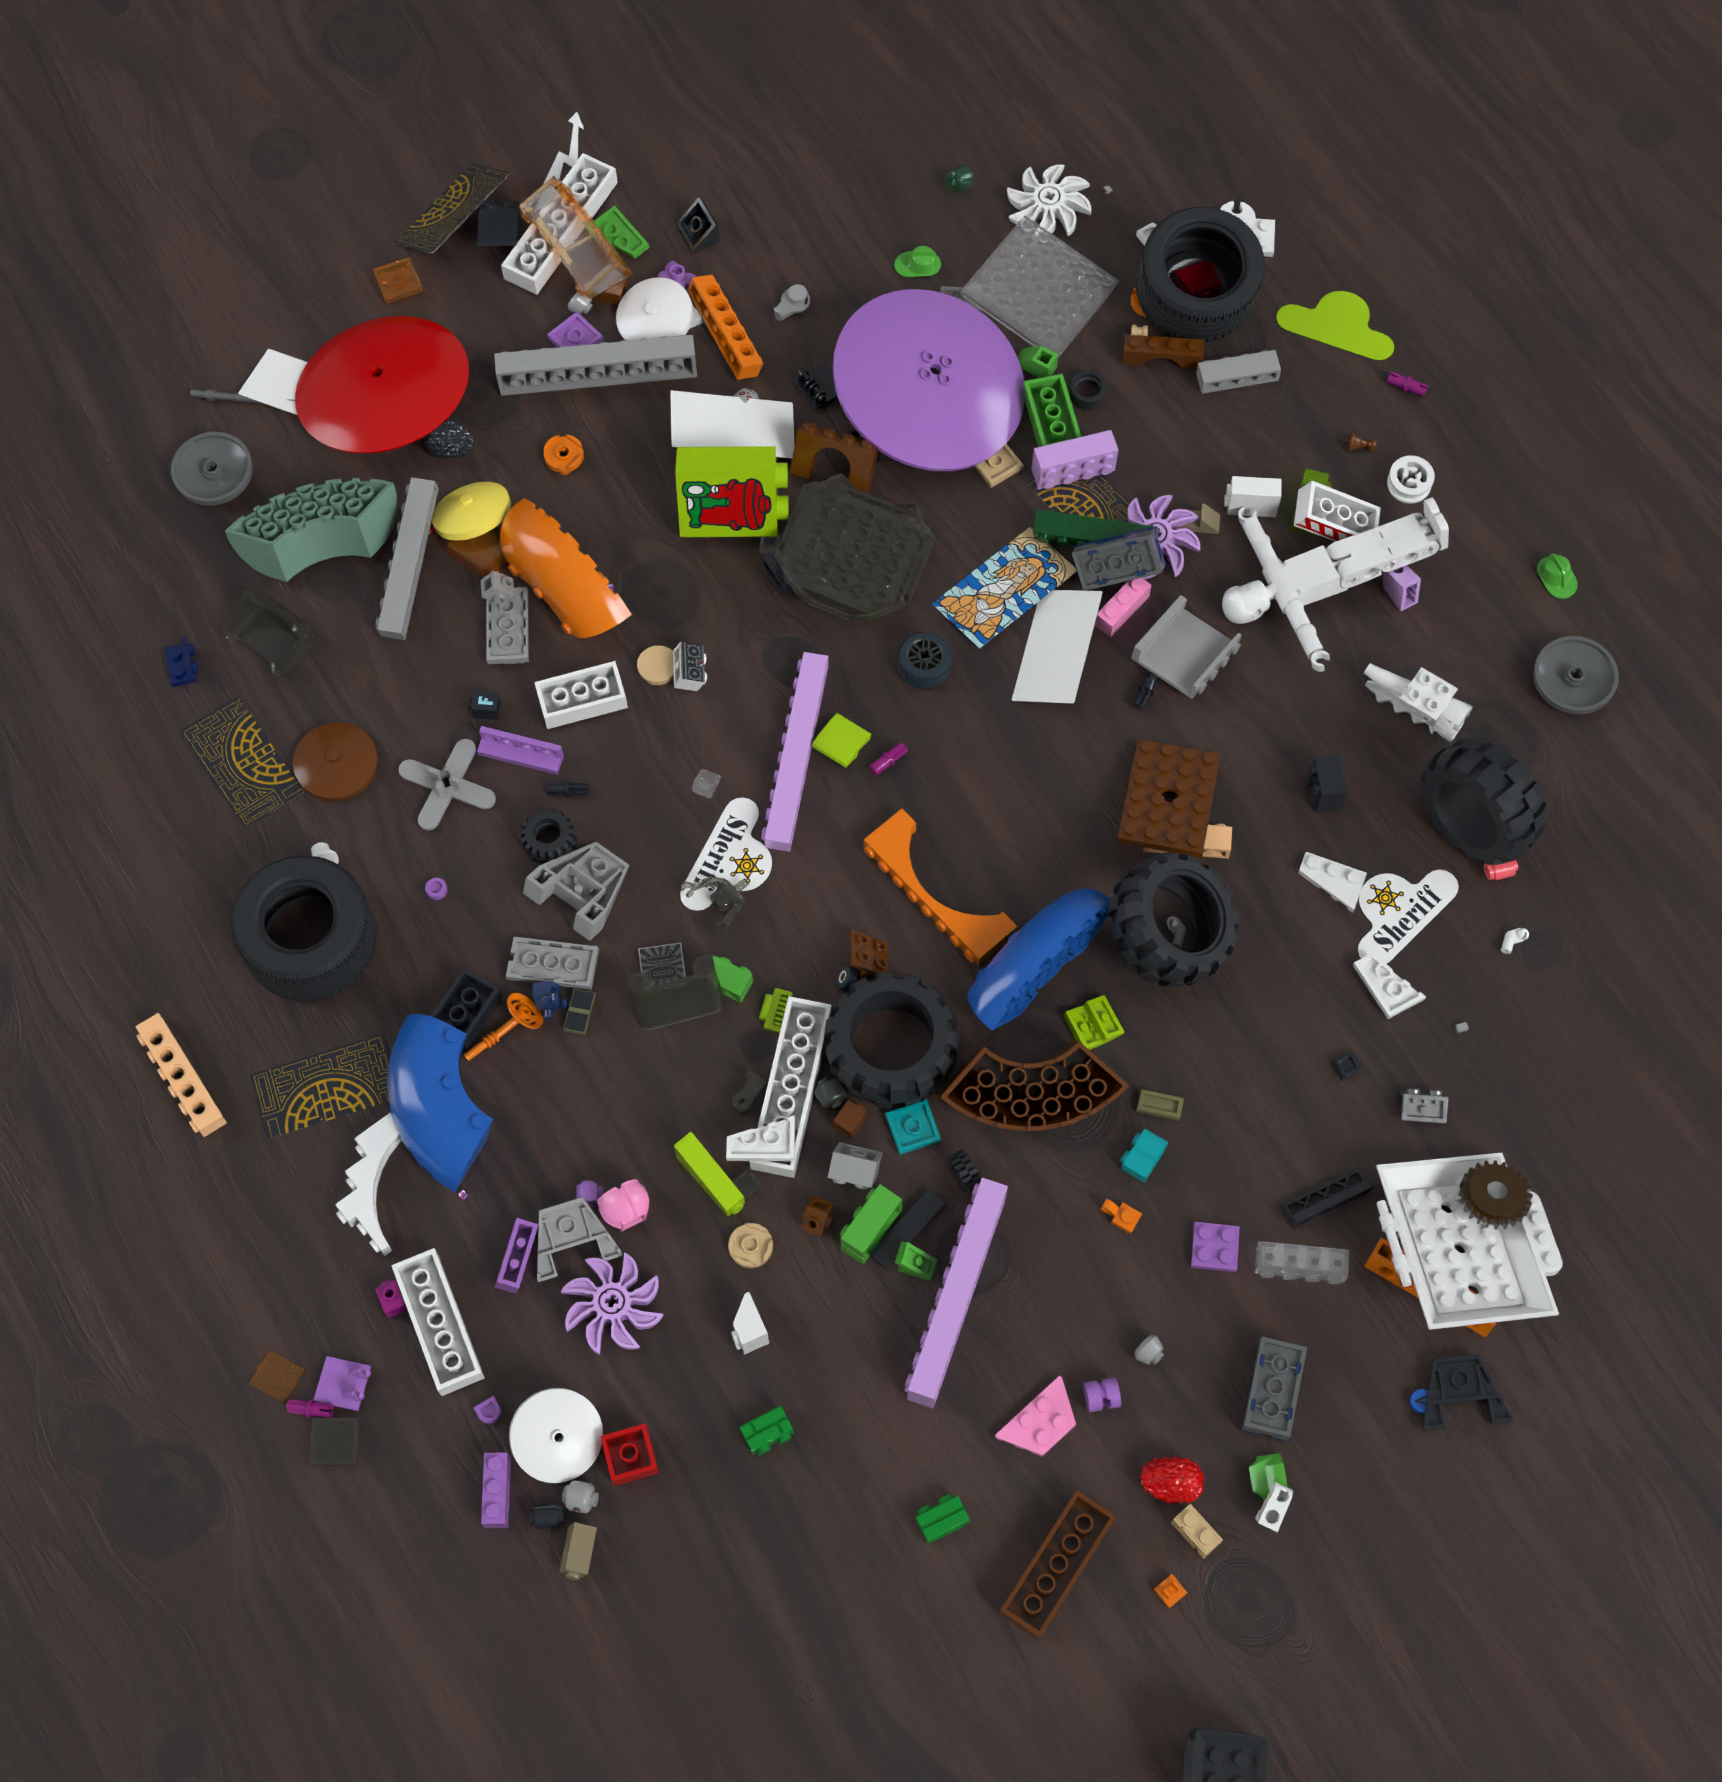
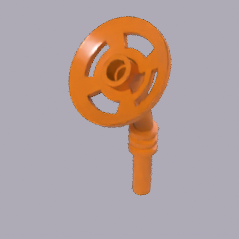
M512 993L509 995L507 1007L513 1017L495 1032L491 1031L490 1035L487 1034L486 1037L482 1038L481 1042L464 1053V1059L468 1062L487 1047L491 1048V1044L494 1046L495 1042L498 1043L499 1038L518 1023L530 1029L539 1028L543 1024V1015L537 1009L536 1004L523 994Z

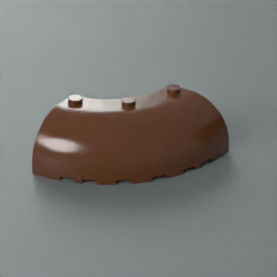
M1072 1040L1065 1048L1050 1057L1030 1062L1003 1059L980 1045L949 1081L939 1097L956 1110L982 1123L1010 1130L1040 1131L1070 1125L1095 1114L1119 1097L1129 1085L1077 1040Z

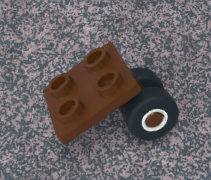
M852 929L849 932L851 966H843L836 979L837 988L845 992H849L850 985L862 978L870 981L874 979L872 974L889 972L887 943Z

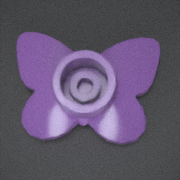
M670 261L665 266V270L658 274L659 278H668L676 281L684 289L685 286L689 287L692 277H697L694 274L685 273L684 267L675 261Z

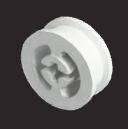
M1418 456L1399 458L1393 463L1387 478V487L1390 494L1403 503L1411 504L1424 500L1430 493L1434 482L1433 468L1426 460Z

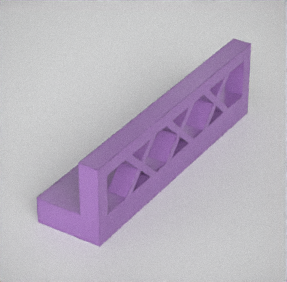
M481 726L479 731L481 741L477 750L478 755L558 775L564 758L560 745Z

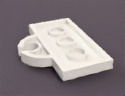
M1234 201L1224 204L1220 209L1222 211L1225 210V212L1228 211L1239 217L1240 220H1243L1256 234L1262 246L1264 256L1273 257L1275 220L1256 219L1253 209L1244 202L1240 203V214L1232 212Z

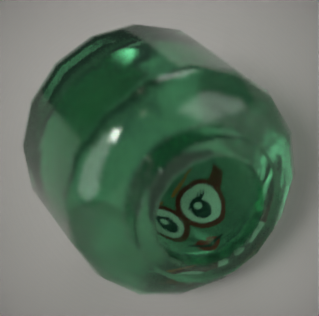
M964 165L949 170L945 178L946 187L956 194L970 189L974 181L973 172Z

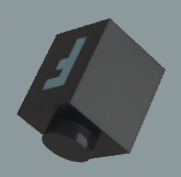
M474 690L473 698H469L468 704L473 717L499 720L501 707L499 692Z

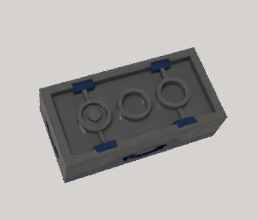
M1155 527L1077 544L1072 552L1083 591L1160 574L1166 565Z
M1263 1336L1260 1338L1244 1412L1242 1432L1254 1435L1263 1433L1271 1435L1270 1439L1282 1442L1289 1440L1307 1347Z

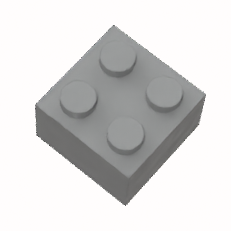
M839 1142L833 1151L828 1178L833 1179V1182L839 1184H846V1182L855 1184L854 1186L860 1189L872 1188L878 1175L882 1152Z

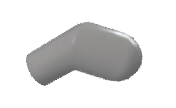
M1171 916L1167 919V925L1174 935L1172 945L1181 949L1187 930L1178 918Z

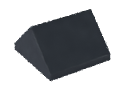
M698 197L676 223L693 252H698L720 242L719 226L702 197Z

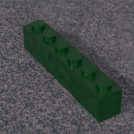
M1037 509L1033 527V535L1038 542H1057L1061 546L1077 545L1149 527H1155L1157 537L1159 532L1157 526Z

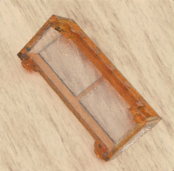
M555 176L550 178L519 206L523 211L521 215L528 224L532 222L574 277L577 284L575 289L580 295L583 296L585 294L591 299L626 280L633 274L570 188Z

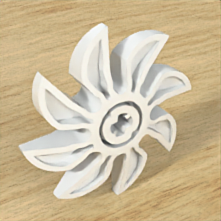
M1054 165L1046 169L1043 173V184L1038 182L1032 168L1029 167L1023 174L1022 186L1024 192L1007 188V196L1010 203L1015 208L1022 210L1009 216L1011 222L1019 226L1030 227L1034 226L1038 219L1042 218L1034 238H1044L1051 235L1056 227L1055 219L1060 220L1067 236H1070L1076 228V214L1074 211L1091 215L1090 202L1084 195L1078 192L1089 187V183L1086 180L1076 176L1064 177L1060 184H1056L1064 170V165Z

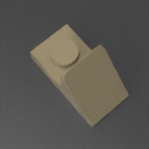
M1202 503L1201 511L1189 510L1195 513L1199 520L1178 528H1187L1192 532L1219 534L1220 514Z

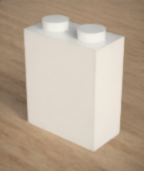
M1232 476L1231 484H1227L1224 496V507H1227V515H1238L1239 510L1244 507V516H1253L1256 510L1257 516L1276 517L1281 499V479Z

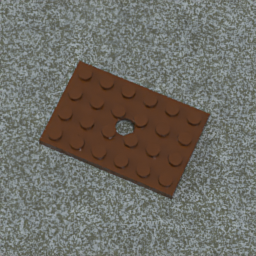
M1138 739L1117 843L1177 854L1183 853L1202 858L1221 754ZM1172 791L1177 794L1178 798H1175L1173 802L1165 801L1162 793Z

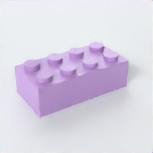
M1111 430L1034 448L1031 470L1038 490L1043 488L1050 489L1055 485L1063 483L1070 484L1080 479H1090L1100 474H1110L1115 471L1119 450Z

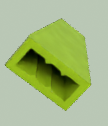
M689 1132L674 1145L676 1158L727 1217L732 1213L733 1215L737 1214L744 1207V1196L694 1134Z

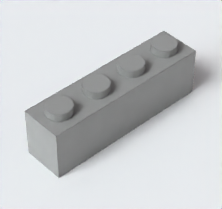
M1264 350L1254 354H1242L1236 357H1224L1212 361L1205 360L1198 363L1196 375L1201 393L1203 394L1279 381L1281 367L1276 350Z

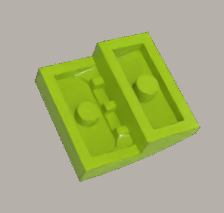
M837 713L812 743V747L846 768L857 757L859 750L870 740L871 733Z
M1105 995L1086 1001L1083 1006L1066 1011L1063 1014L1074 1038L1089 1050L1124 1034V1030Z

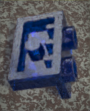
M186 637L181 638L182 644L164 648L172 687L197 682L198 666L196 661L193 662L192 656H195L193 644H189Z

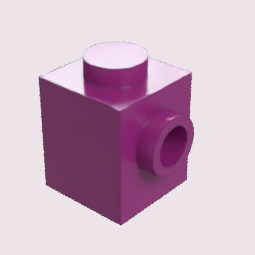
M397 1280L384 1281L380 1284V1287L375 1288L383 1311L388 1318L408 1310Z

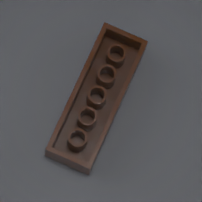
M1076 1490L1004 1603L999 1615L1040 1641L1117 1516Z

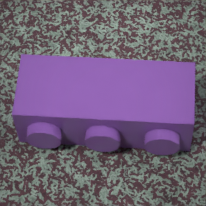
M519 1218L516 1219L494 1288L514 1294L517 1293L539 1224Z
M484 1453L481 1524L484 1528H508L511 1457L508 1453Z

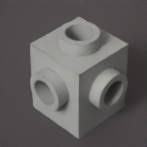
M492 571L481 579L482 598L502 605L514 596L513 578Z

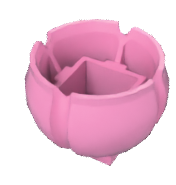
M637 1179L622 1183L620 1189L617 1187L612 1188L597 1200L602 1218L609 1225L619 1228L621 1232L644 1221L649 1209L648 1193Z

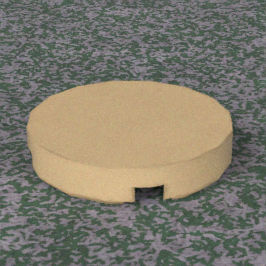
M652 646L645 649L637 660V669L640 677L652 685L669 683L674 677L673 651L665 646Z
M746 1223L734 1229L729 1237L728 1248L730 1256L735 1263L745 1268H756L766 1263L772 1255L773 1241L765 1227L756 1223Z

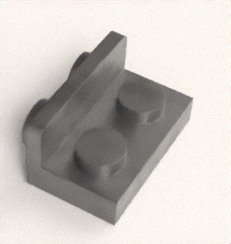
M1407 1088V1091H1401L1400 1094L1402 1096L1400 1119L1446 1123L1449 1097L1446 1094H1442V1090L1429 1089V1093L1420 1092L1419 1088Z

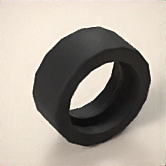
M1084 370L1073 376L1070 381L1069 397L1076 407L1083 410H1092L1103 404L1107 393V382L1100 373L1093 370ZM1082 383H1092L1100 389V392L1094 397H1084L1076 391V388Z

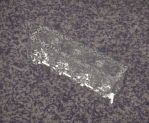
M1258 1241L1255 1246L1254 1273L1260 1274L1261 1277L1272 1278L1274 1275L1283 1276L1282 1278L1286 1280H1295L1298 1277L1305 1278L1308 1282L1328 1280L1330 1284H1341L1348 1277L1349 1250Z

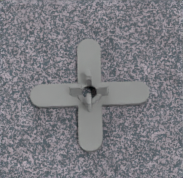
M469 739L458 741L442 771L411 759L405 760L400 764L399 774L403 779L432 790L418 816V823L422 829L433 830L438 826L452 798L484 810L493 807L496 797L492 790L462 779L476 753V746L473 741ZM449 778L451 786L445 788L441 780Z

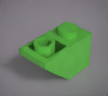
M1043 346L1023 348L1017 356L1022 370L1038 378L1052 376L1057 368L1058 354Z
M714 956L712 962L721 993L741 1003L753 983L751 971L743 966L737 967L725 957L718 958Z

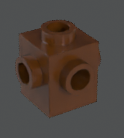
M813 1196L808 1205L804 1206L801 1211L800 1219H803L800 1228L807 1230L810 1234L822 1236L825 1229H830L834 1217L831 1216L834 1203Z

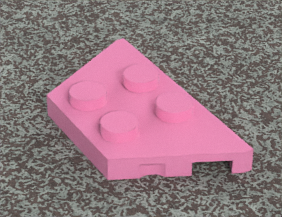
M1060 1376L1057 1377L995 1435V1438L1043 1457L1076 1426L1062 1378Z

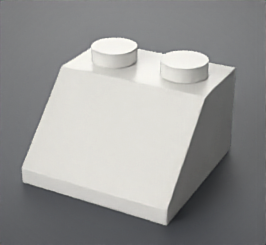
M747 1292L744 1294L733 1322L734 1331L731 1332L737 1350L742 1349L744 1355L769 1344L768 1333L750 1293Z

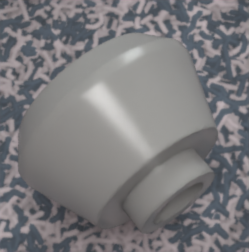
M580 289L568 303L569 311L578 312L580 315L589 312L593 305L591 304L592 298L588 291Z
M1156 1335L1148 1336L1134 1352L1135 1359L1147 1365L1151 1363L1157 1364L1164 1356L1162 1353L1164 1348Z

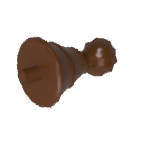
M1353 432L1350 433L1349 439L1344 440V443H1348V451L1367 447L1371 451L1377 447L1375 440L1365 441Z

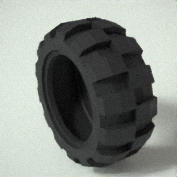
M1172 852L1155 854L1132 866L1128 872L1122 874L1114 887L1113 893L1115 895L1110 898L1108 916L1112 917L1113 924L1109 926L1112 942H1118L1121 948V952L1118 954L1127 966L1134 965L1137 968L1136 974L1152 983L1158 981V985L1179 988L1183 985L1190 986L1206 979L1208 976L1216 974L1226 964L1228 956L1234 950L1238 938L1234 934V930L1239 926L1238 910H1233L1231 900L1234 897L1228 885L1223 886L1218 880L1220 874L1210 865L1205 864L1201 866L1200 859L1183 853L1177 855V853ZM1157 888L1173 893L1187 908L1194 928L1193 944L1189 952L1177 949L1160 933L1154 920L1152 908L1153 897Z

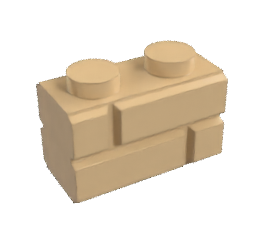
M1191 1504L1171 1522L1192 1548L1197 1549L1196 1552L1202 1559L1209 1555L1223 1541Z

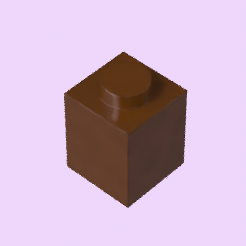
M848 1100L833 1120V1128L852 1140L867 1119L866 1109L858 1102L852 1103Z

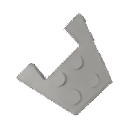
M583 1197L539 1210L538 1282L558 1276L551 1253L596 1239L602 1259L605 1261L623 1256L618 1245Z

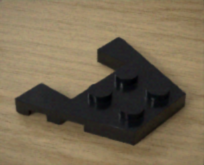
M1479 1354L1435 1358L1431 1361L1423 1431L1446 1428L1441 1406L1445 1404L1486 1401L1491 1424L1513 1421L1512 1414L1505 1407L1504 1400L1493 1385V1380Z

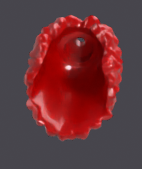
M1155 1457L1153 1462L1149 1461L1147 1466L1142 1467L1140 1476L1144 1491L1153 1494L1154 1498H1158L1163 1502H1178V1504H1188L1198 1499L1203 1492V1481L1205 1479L1203 1472L1196 1462L1179 1457H1166L1160 1460Z

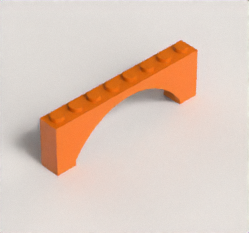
M903 809L899 810L864 839V852L869 858H874L878 862L879 868L884 873L888 872L893 877L892 880L899 888L902 887L913 903L917 902L921 906L923 914L928 918L931 917L941 932H946L950 936L949 939L952 944L957 948L960 947L964 951L965 957L971 963L975 962L978 966L981 965L1008 942L1009 937L1017 931L1018 926L1004 912H1001L999 915L989 916L965 914L952 910L933 899L920 885L911 865L909 848L912 834L916 832V822Z

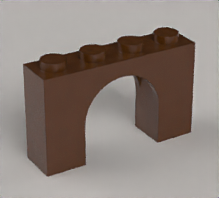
M803 423L797 430L790 474L809 479L815 470L818 451L823 448H834L841 451L850 463L847 491L866 496L871 489L879 451L874 447V444L866 439L855 438L851 434H840L830 428L823 429L813 423Z

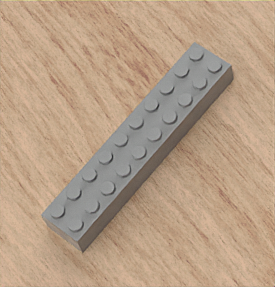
M693 335L654 339L643 338L633 341L622 340L612 343L602 342L600 344H582L580 346H562L559 348H542L495 354L496 377L501 396L697 377Z

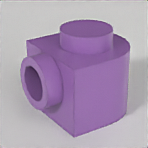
M582 1181L581 1184L576 1186V1198L583 1197L590 1207H599L597 1200L604 1194L603 1186H598L593 1181Z

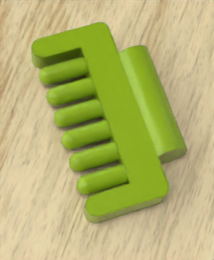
M776 988L773 995H765L759 1020L765 1021V1030L780 1034L782 1027L780 1022H783L781 1017H784L785 1013L783 1012L786 1010L784 1007L787 1006L785 1002H788L789 996L792 997V992Z

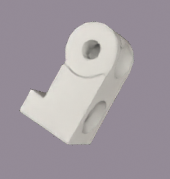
M1274 1482L1269 1490L1267 1499H1265L1261 1510L1258 1511L1255 1517L1257 1522L1278 1532L1290 1504L1293 1490Z

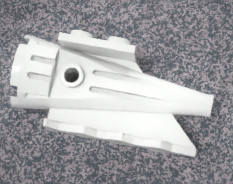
M1371 663L1364 672L1365 675L1373 680H1368L1365 686L1375 693L1377 702L1392 703L1396 713L1407 712L1411 715L1414 724L1425 723L1429 725L1431 734L1436 731L1448 742L1455 738L1473 706L1452 698L1458 688L1422 667L1412 681Z

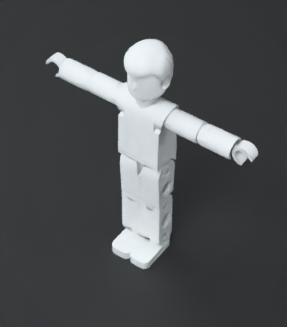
M1431 497L1424 500V517L1421 513H1413L1372 530L1336 541L1326 549L1324 546H1320L1285 560L1282 563L1277 558L1270 544L1269 536L1265 534L1257 519L1256 510L1252 517L1244 518L1245 511L1244 507H1242L1238 512L1239 522L1263 567L1262 573L1268 585L1265 586L1261 581L1257 580L1242 586L1229 588L1223 596V612L1231 622L1244 624L1261 617L1270 608V600L1276 599L1282 613L1287 615L1308 659L1311 660L1312 668L1322 672L1324 671V665L1317 663L1316 660L1320 658L1330 660L1328 652L1322 650L1323 647L1316 635V629L1310 624L1304 611V605L1348 590L1350 587L1381 575V570L1383 572L1393 571L1430 557L1438 550L1441 551L1448 548V524L1442 513H1440L1435 500Z

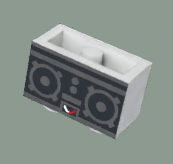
M680 642L673 650L674 688L698 691L706 683L707 673L704 669L706 663L704 645Z

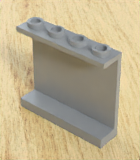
M1180 595L1137 643L1131 659L1193 699L1197 693L1201 694L1204 691L1208 680L1212 681L1216 677L1218 669L1225 667L1230 659L1229 656L1237 653L1241 646L1239 641L1242 635L1238 633L1231 640L1186 611L1184 608L1187 599Z

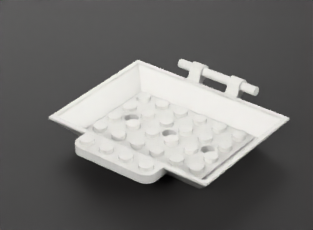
M1503 1153L1376 1165L1391 1211L1390 1214L1384 1200L1376 1203L1380 1213L1379 1221L1381 1222L1383 1232L1387 1235L1393 1254L1392 1262L1394 1263L1396 1273L1400 1276L1403 1287L1410 1286L1412 1284L1410 1278L1413 1279L1429 1330L1559 1315L1546 1276L1556 1275L1562 1268L1563 1262L1539 1196L1532 1191L1529 1192L1533 1194L1527 1216H1524L1521 1223L1517 1221L1514 1227L1508 1223L1507 1229H1503L1502 1225H1499L1498 1229L1495 1230L1493 1225L1485 1228V1223L1477 1224L1475 1217L1469 1218L1470 1211H1463L1466 1204H1460L1461 1196H1458L1461 1188H1459L1464 1174L1468 1173L1469 1168H1475L1477 1163L1483 1166L1485 1161H1488L1490 1165L1493 1164L1494 1160L1497 1161L1498 1165H1502L1505 1162ZM1491 1182L1487 1187L1488 1193L1496 1199H1502L1508 1193L1506 1186L1501 1182ZM1441 1206H1448L1451 1209V1213H1446L1442 1210ZM1397 1237L1400 1239L1404 1254H1402ZM1454 1246H1461L1465 1253L1456 1251ZM1468 1286L1475 1287L1479 1294L1470 1292Z

